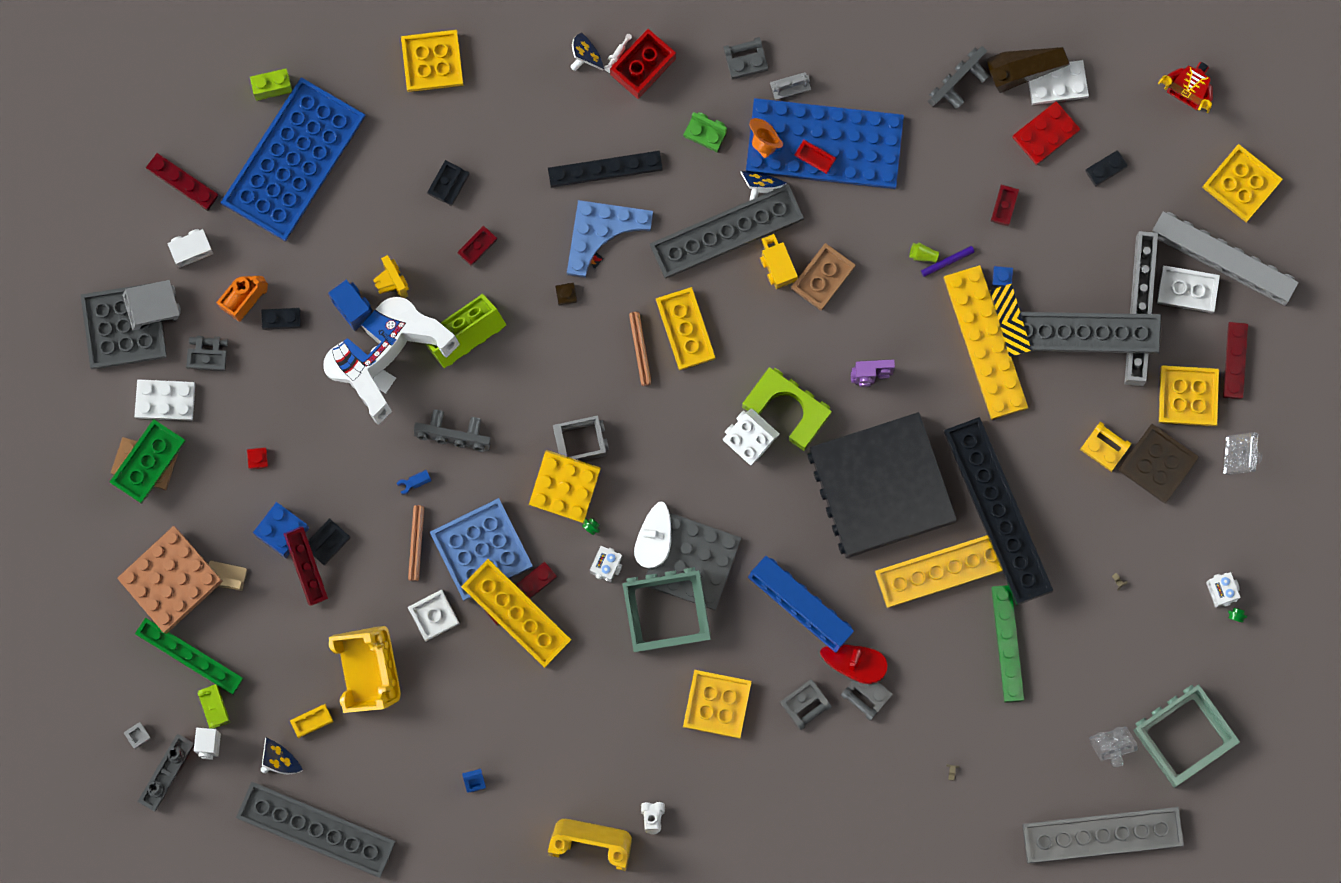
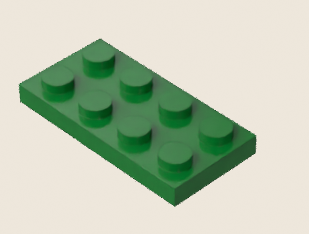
M153 419L109 482L142 504L186 440Z

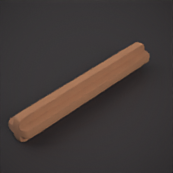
M632 312L629 314L641 385L648 386L651 385V377L639 312Z
M415 505L413 508L408 574L410 581L419 580L424 507L421 505Z

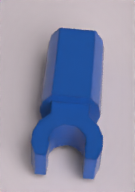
M424 470L409 477V480H399L397 485H406V489L401 491L402 495H406L411 488L416 489L431 482V478L427 470Z

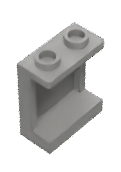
M170 280L125 289L123 298L132 330L140 329L142 325L172 319L177 321L180 316L179 314H181V308L179 303L175 301L176 291L174 285H171Z

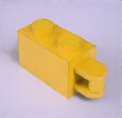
M774 234L762 238L765 250H762L760 260L763 267H767L770 273L767 274L770 284H774L775 288L778 289L795 282L798 276L784 242L778 244ZM774 243L775 246L769 248L768 244Z

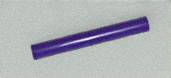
M970 246L921 270V274L923 277H926L975 253V251Z

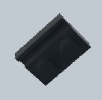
M445 160L427 194L452 206L470 173Z
M329 518L308 542L313 556L325 566L350 539V536Z

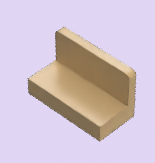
M215 561L209 562L210 567L223 580L219 585L220 587L238 591L243 590L247 573L246 568Z

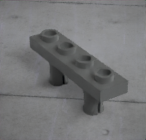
M983 46L978 50L974 48L967 55L969 59L966 62L962 60L954 68L956 70L954 75L948 74L942 81L944 85L940 89L936 87L929 94L931 98L927 102L933 107L941 98H946L958 109L964 103V100L953 90V86L970 71L981 83L990 76L978 61L987 50Z
M437 409L433 410L430 425L415 422L414 436L420 440L431 439L436 440L440 444L451 443L459 448L471 447L479 452L490 450L491 437L478 435L481 419L477 417H471L467 432L441 428L444 412Z
M179 734L176 735L137 802L156 812L195 743Z

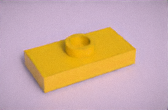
M326 704L290 720L298 739L334 722Z

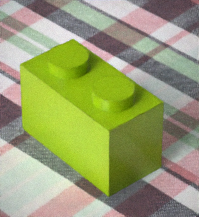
M287 68L250 77L256 101L292 92Z

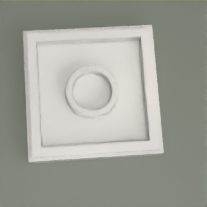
M443 590L408 607L425 642L460 624Z

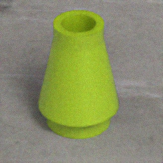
M918 242V244H912L909 257L913 258L914 261H931L936 263L939 252Z

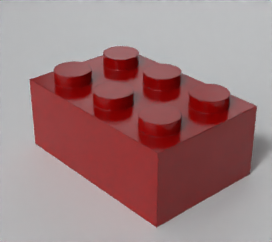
M647 29L610 68V75L639 99L676 60V52L650 29Z

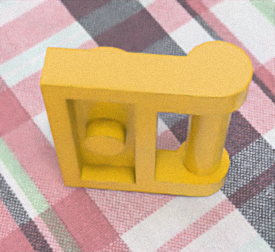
M1100 421L1080 450L1112 472L1132 443L1128 440L1124 441L1104 426L1105 424ZM1101 433L1121 447L1120 451H1116L1099 439L1097 435Z

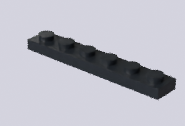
M659 150L549 167L548 174L552 188L662 171V162Z

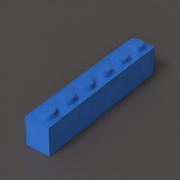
M765 556L748 576L753 583L835 653L853 634L854 630L848 622L842 621L837 617L834 610L823 605L820 598L809 593L806 586L795 581L793 576L788 571L781 569L774 559Z

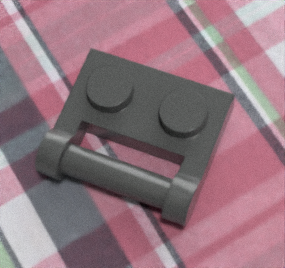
M760 37L754 38V41L730 47L729 45L723 46L731 79L768 71ZM753 48L757 50V53L732 59L731 54Z
M812 679L780 701V704L800 730L804 729L807 723L823 711H828L832 708ZM817 699L821 702L820 705L801 719L798 717L797 714Z
M853 680L840 696L844 699L847 698L867 715L866 718L868 720H871L893 694L879 682L864 684ZM854 688L874 704L875 707L870 709L852 693Z

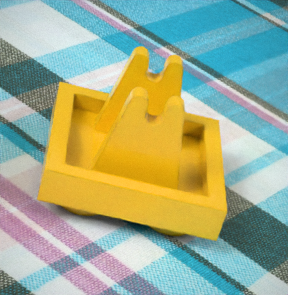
M388 255L381 258L385 271L373 280L376 283L375 287L379 290V294L397 290L401 298L408 297V284L403 275L399 276V267L394 258L390 260Z

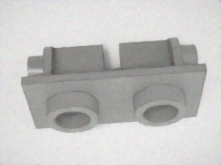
M806 72L770 82L775 100L811 90L809 76L806 75Z

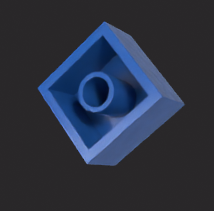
M346 279L328 293L331 302L354 331L362 326L363 322L371 315L372 308L365 297L361 299L359 289L353 282L349 283Z
M276 502L253 533L286 559L290 551L284 533L298 527H303L306 533L309 527Z

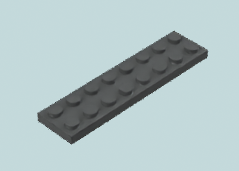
M785 185L652 242L650 247L664 278L667 279L802 221L804 217L789 185Z
M1020 312L1031 351L1160 354L1161 314Z
M251 782L236 816L239 820L379 878L382 876L396 843L394 840L254 782Z
M1179 807L1022 824L1027 864L1184 846Z

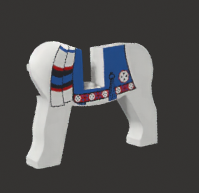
M392 297L384 300L362 324L366 333L379 345L375 346L371 353L367 355L347 338L327 353L324 359V371L334 381L350 383L356 389L364 404L369 408V414L373 420L379 425L392 410L377 387L373 377L384 370L397 357L406 342L437 345L446 358L460 344L454 334L436 319L419 313L410 301L401 297Z

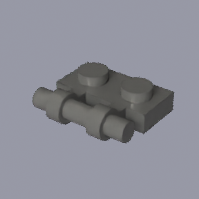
M200 335L189 337V344L196 345V349H188L187 369L225 371L227 352L219 350L220 346H228V339H221V337L216 336L214 338H204V336ZM203 345L213 346V350H203L202 348Z

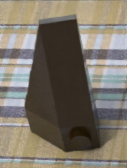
M1063 47L1007 51L987 59L990 73L999 93L1070 65Z

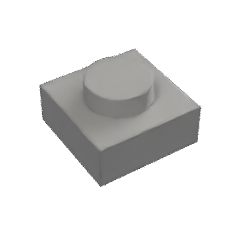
M141 722L124 732L134 749H137L151 739Z

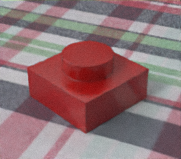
M266 447L247 449L249 470L268 468Z

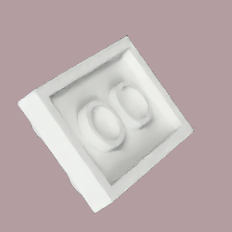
M1083 60L1069 62V66L1029 81L1032 105L1088 98L1089 94Z
M1163 265L1157 304L1214 313L1220 275Z
M137 380L134 417L137 419L193 421L195 382Z

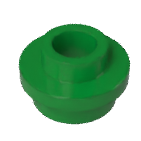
M585 518V523L582 527L592 535H595L596 532L599 533L600 529L598 527L600 525L592 518L590 520Z
M1235 607L1233 611H1228L1229 619L1242 623L1244 619H1247V615L1244 614V610Z

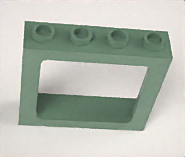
M695 567L684 569V573L676 574L675 570L664 572L665 576L657 577V574L645 575L646 579L638 580V577L627 578V582L622 583L634 652L711 640L700 570L696 571ZM690 580L693 586L700 628L699 633L645 642L642 637L635 590Z
M1190 685L1183 690V696L1180 698L1174 696L1167 701L1169 704L1167 707L1162 709L1160 706L1151 712L1153 716L1148 720L1144 717L1136 723L1137 727L1133 730L1174 788L1240 743L1200 685L1196 687ZM1194 700L1223 740V745L1183 773L1177 774L1149 736L1148 729L1188 701Z

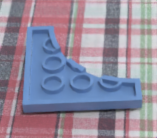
M578 200L567 275L586 278L587 270L594 254L601 246L613 239L614 236L624 232L650 231L653 211Z

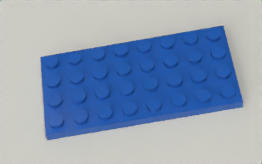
M301 77L227 191L221 204L286 242L366 117L365 114Z
M754 98L752 119L759 118L768 122L783 142V147L777 148L774 153L764 158L752 146L754 133L750 130L747 172L896 189L904 115ZM803 140L808 141L836 158L827 174L794 156Z

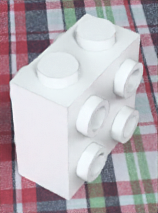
M751 408L747 412L743 410L736 418L738 422L735 426L731 424L725 431L727 435L723 439L750 465L755 463L780 435Z

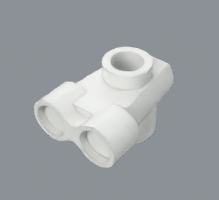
M645 802L641 804V814L644 815L646 833L657 834L660 832L661 816L665 812L664 803L656 802L651 804Z

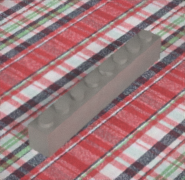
M1163 211L1152 230L1153 233H1158V240L1284 306L1288 303L1298 284L1293 276L1278 272L1276 267L1261 263L1259 258L1244 254V251L1240 248L1228 246V243L1223 239L1211 237L1209 232L1194 228L1192 223L1177 219V216L1171 212L1165 213Z
M1139 231L1136 236L1130 314H1152L1158 233ZM1127 353L1124 384L1144 386L1147 379L1149 353Z

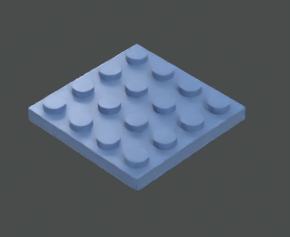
M499 498L430 532L463 601L472 597L461 586L487 559L509 579L533 568Z

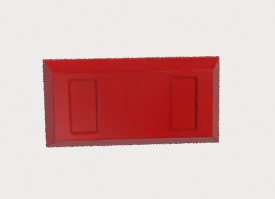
M806 140L802 141L794 156L825 174L828 173L836 160L834 156Z

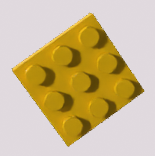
M457 30L401 36L407 92L464 86Z
M1238 144L1202 188L1247 223L1283 179Z
M1161 366L1159 423L1217 426L1219 369Z
M546 450L529 505L584 523L601 468Z
M694 670L683 728L740 739L752 681Z

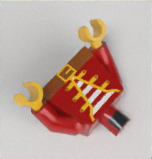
M1199 62L1196 68L1189 65L1185 69L1179 68L1168 75L1162 76L1158 84L1163 83L1166 86L1164 89L1167 90L1168 94L1195 110L1205 108L1207 110L1206 113H1209L1212 107L1213 87L1210 84L1211 78L1205 75L1209 66L1203 62Z

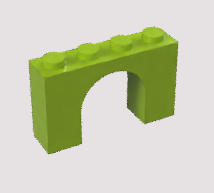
M769 367L742 403V408L747 411L752 408L760 415L768 403L778 396L784 395L796 399L802 406L803 418L789 436V441L805 451L828 420L832 411L829 410L830 407L823 401L820 403L816 401L812 393L807 390L804 392L798 388L799 385L795 381L785 379L781 371Z

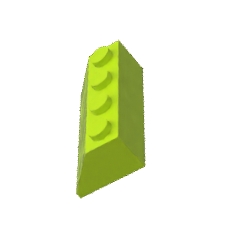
M481 294L440 323L455 335L460 344L447 358L441 353L437 345L426 344V346L441 366L446 368L463 355L468 354L479 344L484 343L493 334L500 332L506 326V323L497 308L484 294Z

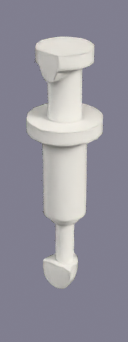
M627 34L625 36L626 39L622 44H619L614 54L609 55L608 59L610 62L604 66L605 71L610 73V68L619 60L626 49V43L628 40H631V34Z

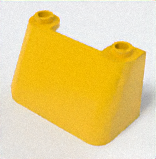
M386 626L346 632L329 637L330 650L334 654H340L347 687V690L340 697L343 713L385 709L399 701L401 695L390 634Z
M561 819L556 823L549 843V856L559 858L560 854L571 850L572 841L609 848V862L616 866L617 870L626 871L632 844V837L627 831L571 819Z

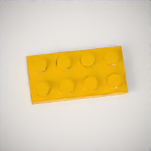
M692 287L656 298V303L679 371L715 360V355Z

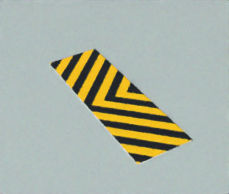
M1012 284L990 290L1009 357L1031 351Z

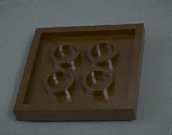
M1151 424L1118 471L1160 501L1166 503L1199 456L1154 424Z

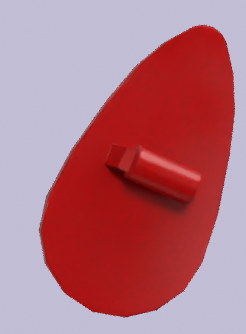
M843 645L836 653L828 646L820 650L821 657L829 666L860 683H877L887 673L888 664L886 658L875 649Z

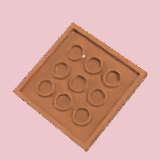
M175 526L169 529L117 578L165 634L174 628L223 582Z

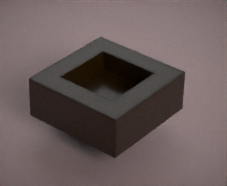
M574 282L555 286L558 305L577 302Z

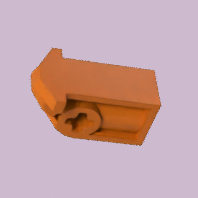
M263 276L238 277L216 303L223 311L240 322L260 296L267 292L268 283Z

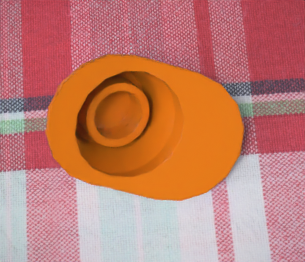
M759 118L750 120L749 125L754 133L752 146L764 158L774 153L777 148L783 147V142L768 122Z

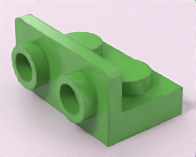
M693 112L683 137L718 152L727 134V127L718 120L714 122L708 119V116L698 112L697 114Z

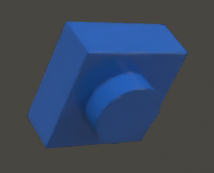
M994 266L992 286L1002 287L1012 284L1013 268Z
M481 769L462 773L467 793L486 788Z

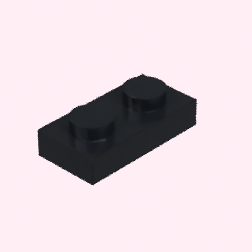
M1116 150L1087 168L1085 172L1096 187L1127 168L1128 165L1119 151Z
M300 308L261 309L263 330L301 328Z

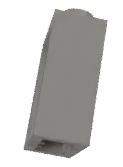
M597 415L553 425L558 453L567 456L562 432L595 425L600 450L571 456L570 458L585 461L606 456V450H609L607 438L603 439L602 432L605 431L603 420L599 421Z

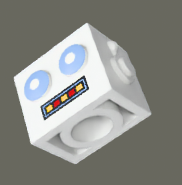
M600 546L590 568V573L595 575L597 579H605L612 582L614 575H619L622 565L620 562L622 555L616 553L612 548L608 549Z
M1231 572L1224 573V575H1214L1212 579L1206 582L1215 607L1229 606L1240 598L1238 581L1233 579Z

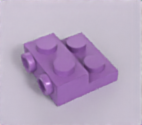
M894 360L856 362L851 372V383H855L859 387H869L871 384H874L876 376L879 379L889 378V375H893L895 368Z

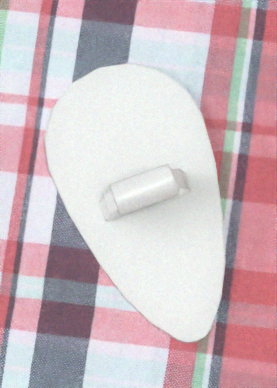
M658 502L647 515L634 548L636 561L642 567L648 569L662 565L670 552L671 518L664 502Z

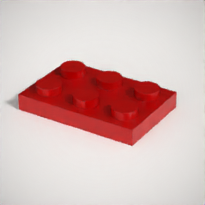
M1056 101L1016 132L1012 138L1035 165H1038L1076 135L1080 128Z

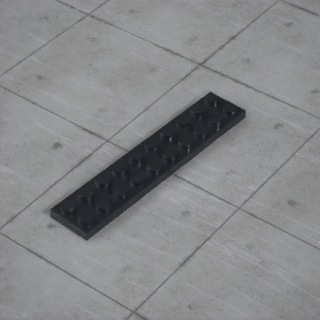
M978 417L944 430L946 439L1016 605L1052 593L1051 583L981 418Z

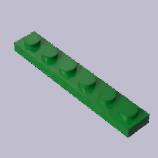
M1008 585L993 586L991 590L1004 702L1024 701L1012 593Z
M147 618L143 620L135 633L138 637L232 695L235 694L244 680L241 676L170 632L167 634L163 633L157 624Z

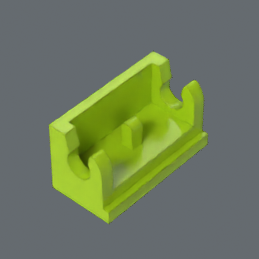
M215 684L199 690L198 696L209 729L231 723L218 685Z

